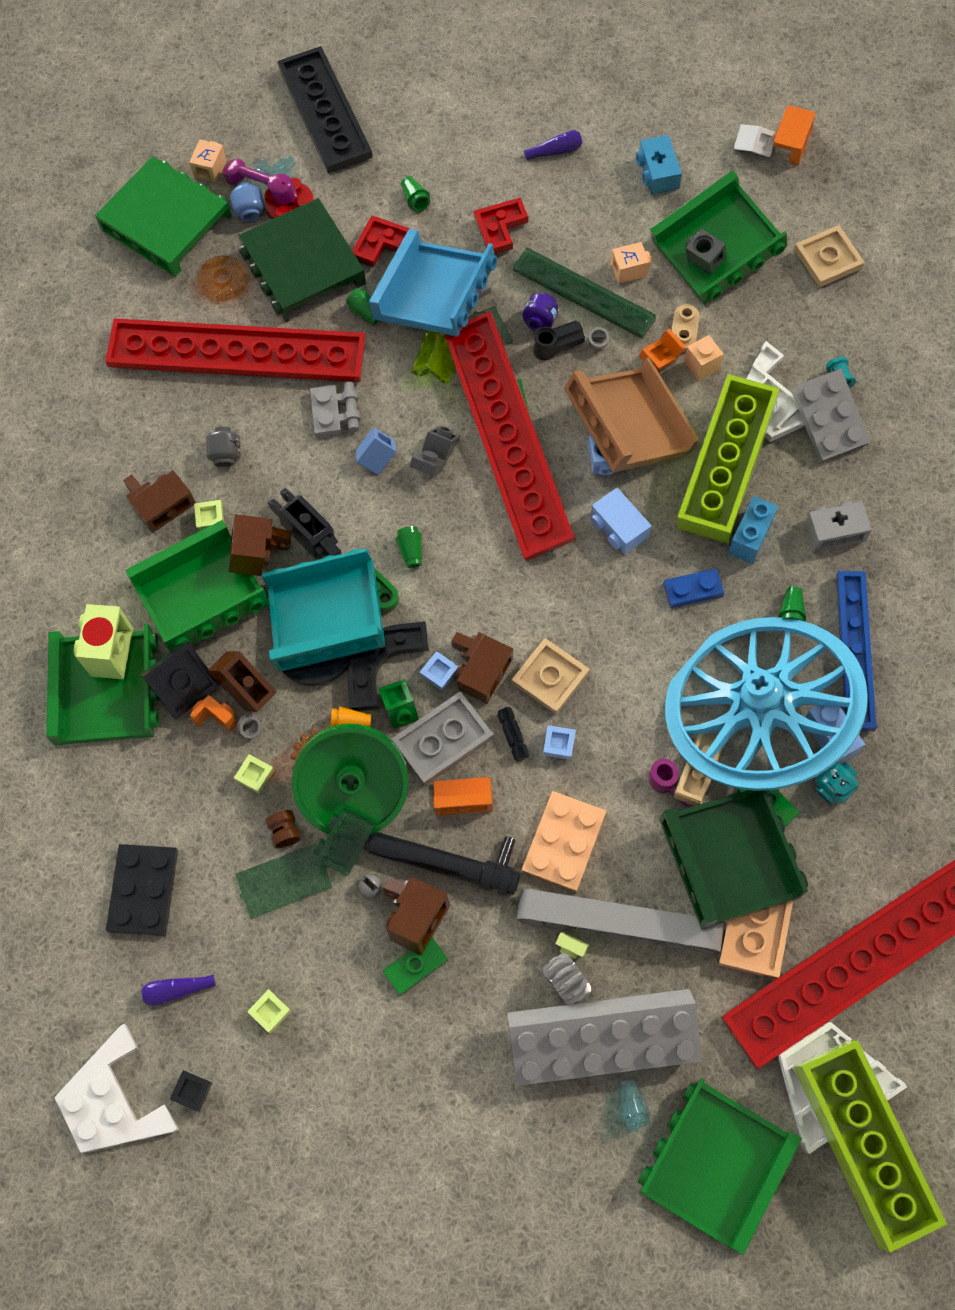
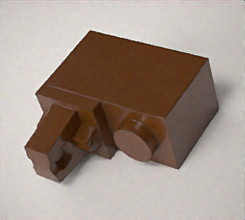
M174 470L168 474L161 475L153 484L147 481L140 485L132 474L123 480L130 491L126 497L131 507L151 533H154L196 503L191 491Z
M235 514L231 533L229 572L261 576L263 565H269L270 550L290 549L292 531L273 527V519Z
M456 632L451 645L462 652L461 657L466 660V665L462 664L455 677L458 690L488 704L513 660V648L478 632L477 636L472 634L471 638Z
M240 651L225 652L207 670L225 691H228L245 711L258 712L276 694L272 686Z
M410 877L409 881L405 880L404 884L388 878L383 886L384 893L394 899L393 904L398 907L397 912L391 913L386 924L390 940L422 955L450 907L448 895L413 877Z

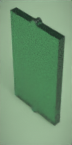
M316 843L235 874L242 892L240 898L245 901L251 919L332 888L326 871L327 863L323 862Z

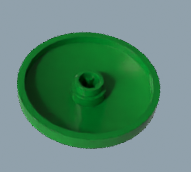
M341 724L319 732L303 746L293 767L291 785L295 803L301 814L311 825L335 837L360 838L367 836L368 833L374 834L375 831L382 830L397 817L407 797L409 779L405 759L399 748L390 738L368 726Z

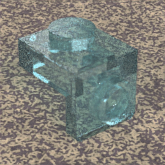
M290 155L281 157L272 166L269 165L265 158L255 160L252 164L256 171L271 176L280 173L289 176L292 173L290 169L297 163Z

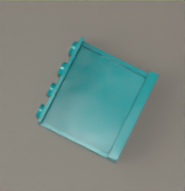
M367 548L353 549L348 553L336 556L329 555L320 560L301 562L295 566L283 569L277 568L271 572L261 574L268 587L274 649L269 650L270 661L279 672L386 646L374 561Z

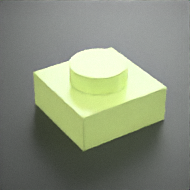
M221 500L194 504L198 532L220 520L224 522Z
M248 754L234 780L260 794L275 770L272 766Z
M565 932L560 933L555 943L561 946V953L567 954L573 959H576L577 955L585 956L590 945Z
M268 989L247 1012L271 1034L292 1011Z

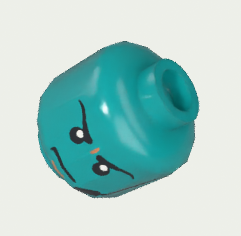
M836 762L832 767L816 776L815 783L817 787L815 791L831 805L834 803L843 804L859 787L858 781L855 778L858 773L848 763L844 762L840 765Z

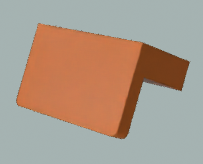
M790 105L786 107L773 145L792 150L789 163L799 165L813 129L816 112Z
M489 777L443 780L433 783L435 815L493 811Z

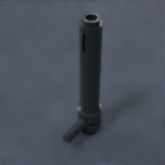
M376 831L374 834L368 833L364 844V849L369 850V854L478 884L479 888L490 891L492 888L498 890V894L505 896L508 893L515 895L521 872L514 871V867L508 866L515 844V839L508 836L504 838L497 862L489 860L486 862L478 861Z

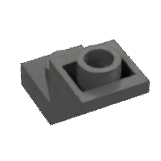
M436 426L427 432L422 451L412 457L410 467L435 476L444 468L460 436L454 434L453 430L446 426Z

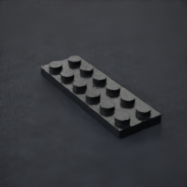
M322 46L277 61L278 68L327 173L373 158L367 139Z

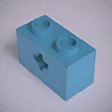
M669 135L640 140L639 151L636 152V161L638 167L642 166L643 183L644 186L649 187L651 195L680 189L682 172Z
M753 496L733 537L728 554L754 564L773 523L778 506Z

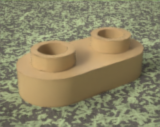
M687 304L676 308L671 330L685 345L682 353H686L687 346L696 342L699 323L698 310L694 306Z

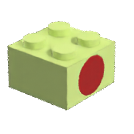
M86 604L85 614H81L79 620L80 638L74 644L75 657L91 677L124 679L133 633L132 625L120 607Z

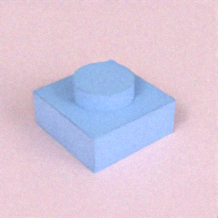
M436 651L420 671V676L443 691L457 674L459 666Z
M548 725L543 756L571 760L576 730Z

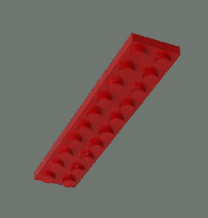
M489 310L468 320L467 325L462 328L458 337L444 334L522 555L528 561L576 541L495 319Z
M114 318L105 363L109 368L361 382L366 335L362 332Z
M955 860L721 1017L756 1070L955 935Z

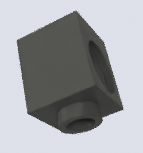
M703 229L696 236H691L687 241L685 248L687 260L710 275L715 272L727 257L726 244ZM702 249H709L708 252H700Z

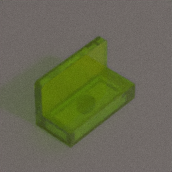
M427 330L411 372L417 377L431 373L442 383H449L455 369V364L443 333Z

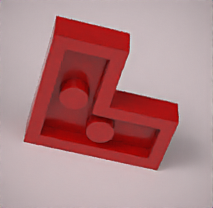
M520 197L474 210V219L486 248L489 243L493 244L494 254L513 249V242L507 229L528 223V214Z
M371 215L352 251L360 263L375 267L384 248L397 252L410 228Z

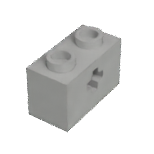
M847 501L832 508L818 507L809 512L805 522L814 552L866 542L872 531L862 501L856 503Z

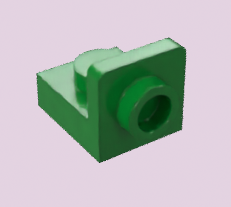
M405 679L378 688L393 729L419 719Z

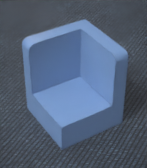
M373 427L356 449L357 463L377 475L380 474L397 452L395 440Z

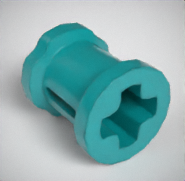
M841 356L830 360L826 364L827 372L830 373L842 369L848 387H853L856 379L850 374L848 358Z

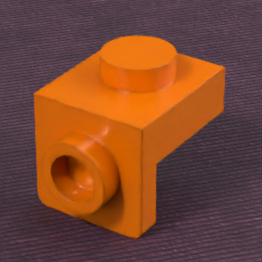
M668 329L658 341L642 349L638 356L643 361L646 358H650L657 371L660 372L677 361L685 349V345L671 329Z
M210 695L204 700L198 701L190 714L193 723L198 727L209 716L213 717L229 732L237 725L233 716L235 711L225 702H222L220 705Z

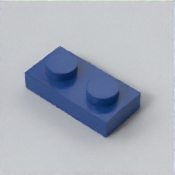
M717 568L666 579L663 582L670 608L719 598L724 595Z

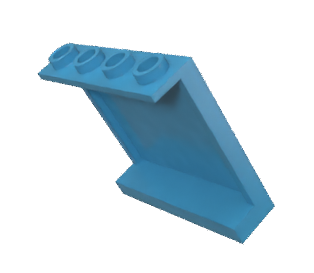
M409 229L369 300L374 319L458 337L462 328L468 323L472 308H475L478 303L479 294L482 289L486 288L491 271H494L496 268L497 256L494 255L493 244L489 243L483 254L421 242L419 231Z

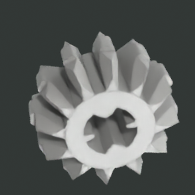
M562 953L548 961L549 963L543 967L544 976L565 1005L578 1004L584 1001L591 993V986L573 960L567 954Z

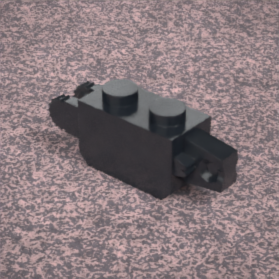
M284 488L280 491L283 500L287 502L285 506L282 507L273 498L267 501L271 510L279 517L280 524L286 530L292 531V536L315 559L322 555L326 557L342 554L341 550L336 546L338 540L334 536V530L330 523L301 495L295 497L288 489Z

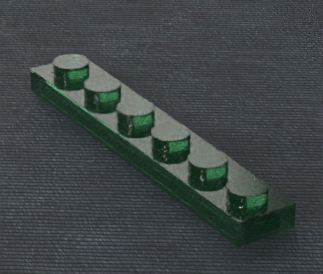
M528 247L513 264V271L641 339L644 338L656 321V314Z

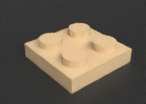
M839 225L798 242L794 247L795 253L818 287L861 270L865 264Z
M544 638L512 678L511 682L514 686L557 715L590 673V669Z

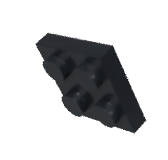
M186 640L141 674L175 720L220 686L207 672V666Z

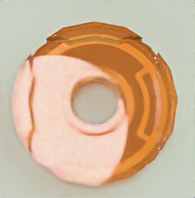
M226 255L212 257L204 262L197 276L200 290L206 297L214 301H228L236 298L245 290L248 282L247 271L243 263L237 258H229ZM222 274L229 276L227 280L222 282L216 280Z

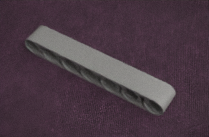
M531 889L521 890L516 918L517 921L526 924L709 954L721 953L724 923L701 930L697 917L692 915Z

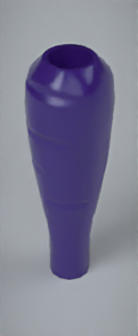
M571 130L557 135L536 147L524 150L525 158L529 160L535 157L574 151L582 145L581 134L576 130Z
M210 975L149 982L142 988L143 1002L148 1006H157L183 998L203 989L216 987L215 977Z

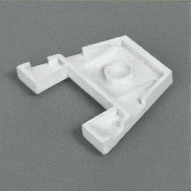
M766 341L746 379L780 388L777 403L765 436L769 442H772L805 427L793 394L769 375L782 362L784 355Z
M826 1022L778 1055L799 1136L802 1138V1147L806 1154L812 1153L828 1142L793 1066L845 1041L852 1040L831 1022ZM864 1051L887 1101L907 1088L903 1081L886 1070L885 1066L879 1061L874 1060Z
M126 1024L121 1025L54 1097L81 1153L149 1139L159 1135L171 1134L179 1130L169 1108L165 1104L137 1121L111 1068L112 1064L138 1050Z

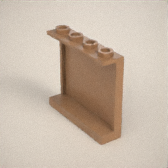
M646 358L639 369L587 378L583 370L574 371L564 387L565 392L613 473L687 456L700 440L650 358Z

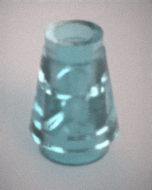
M628 1080L619 1083L621 1123H625L627 1130H635L649 1125L651 1113L636 1081Z

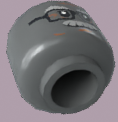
M216 427L215 432H211L206 436L207 459L214 462V466L217 467L235 465V462L241 457L240 436L232 432L230 427Z

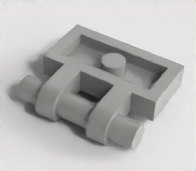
M344 383V392L337 394L336 385L310 388L316 438L341 435V425H348L350 432H357L359 430L358 423L361 419L360 412L356 407L358 393L354 390V383ZM346 404V412L339 414L338 405Z

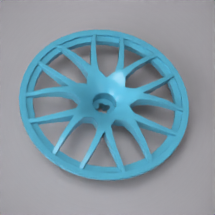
M779 617L756 618L727 626L708 637L670 681L666 695L665 716L669 734L678 752L700 774L720 784L738 789L755 791L775 790L810 780L832 767L845 755L855 742L864 724L868 701L867 686L862 668L856 657L841 640L830 632L814 624L796 619L782 620ZM784 631L783 650L776 667L768 670L759 668L757 666V632ZM751 633L748 664L725 649L721 644L733 638ZM791 633L807 637L819 643L810 651L790 662ZM715 649L743 677L738 682L728 684L708 676L697 668L696 665ZM826 649L842 665L828 675L812 682L797 684L791 681L795 675ZM692 672L704 684L714 690V692L682 697L685 684ZM846 673L850 684V698L820 693ZM731 705L729 712L715 720L693 726H683L681 706ZM802 705L849 707L840 728L811 721L795 711V708ZM751 726L752 735L750 743L736 768L724 765L713 759L738 730ZM775 727L788 730L797 740L808 759L785 768H779L770 740ZM720 731L706 753H703L688 736ZM803 732L834 737L826 746L813 755ZM763 745L773 770H745Z

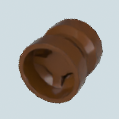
M280 811L266 818L267 827L273 834L271 840L274 848H284L301 840L299 830L294 826L295 817L293 811Z

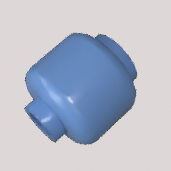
M241 183L230 194L233 213L238 219H241L243 222H254L263 214L265 210L261 190L257 186L250 183Z

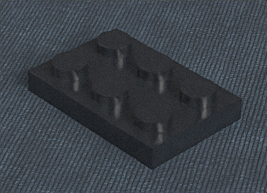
M119 844L106 924L107 932L166 936L178 856L177 848Z

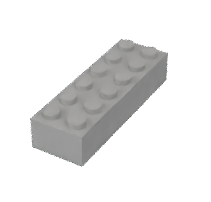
M689 989L507 1013L517 1086L702 1062L696 1002Z

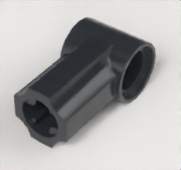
M575 320L555 328L545 326L537 329L533 344L535 357L540 360H549L555 355V352L584 343L585 336L580 322Z

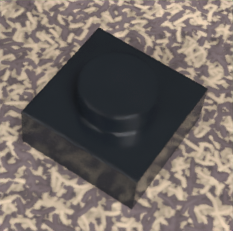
M183 1070L170 1100L200 1112L213 1083Z

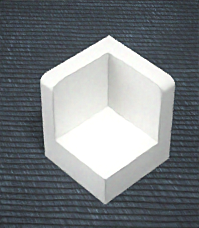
M741 124L734 149L770 157L777 132L761 126Z

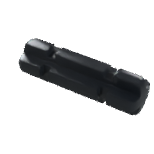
M502 708L498 711L499 721L503 724L502 728L509 747L512 748L511 752L514 760L522 761L529 757V751L526 744H523L524 739L517 721L514 720L515 716L512 708Z

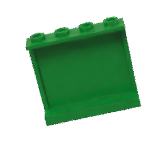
M154 156L95 214L101 231L174 277L181 272L179 261L222 215L228 219L232 216L229 203L223 196L215 195L205 185L194 182L186 173L176 171L168 162L160 161Z
M733 170L650 229L652 242L703 304L717 300L723 291L731 286L738 285L747 274L759 270L768 259L780 255L787 247V233L785 231L780 233L741 188L739 177ZM701 229L726 244L727 257L712 275L687 260L685 249L687 241L691 236H696ZM702 249L700 252L705 253L708 252L709 249Z
M223 520L125 570L169 652L185 640L192 646L203 639H208L216 632L227 626L235 625L242 618L252 613H257L270 604L263 587L259 585L254 575L229 572L231 536Z
M148 623L144 624V631H133L124 679L91 677L74 655V644L76 640H79L80 636L64 637L60 631L48 632L46 737L53 745L155 737L154 728L159 727V715L157 711H154V701L159 699L141 676L143 672L158 662L157 658H154V649H158L157 633H153Z
M700 1078L696 1084L690 1082L682 1097V1099L687 1101L682 1112L676 1109L667 1125L672 1130L667 1140L661 1137L652 1154L657 1159L652 1168L646 1166L637 1181V1183L642 1185L639 1193L737 1254L744 1255L802 1138L793 1132H785L704 1083L705 1080Z

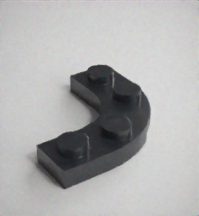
M426 621L384 627L385 647L353 654L348 668L350 709L355 711L379 709L376 683L379 669L385 661L393 656L429 651Z

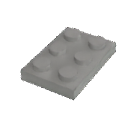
M842 369L791 388L819 462L870 443Z
M460 691L391 738V740L399 748L406 762L425 786L493 739L494 734Z

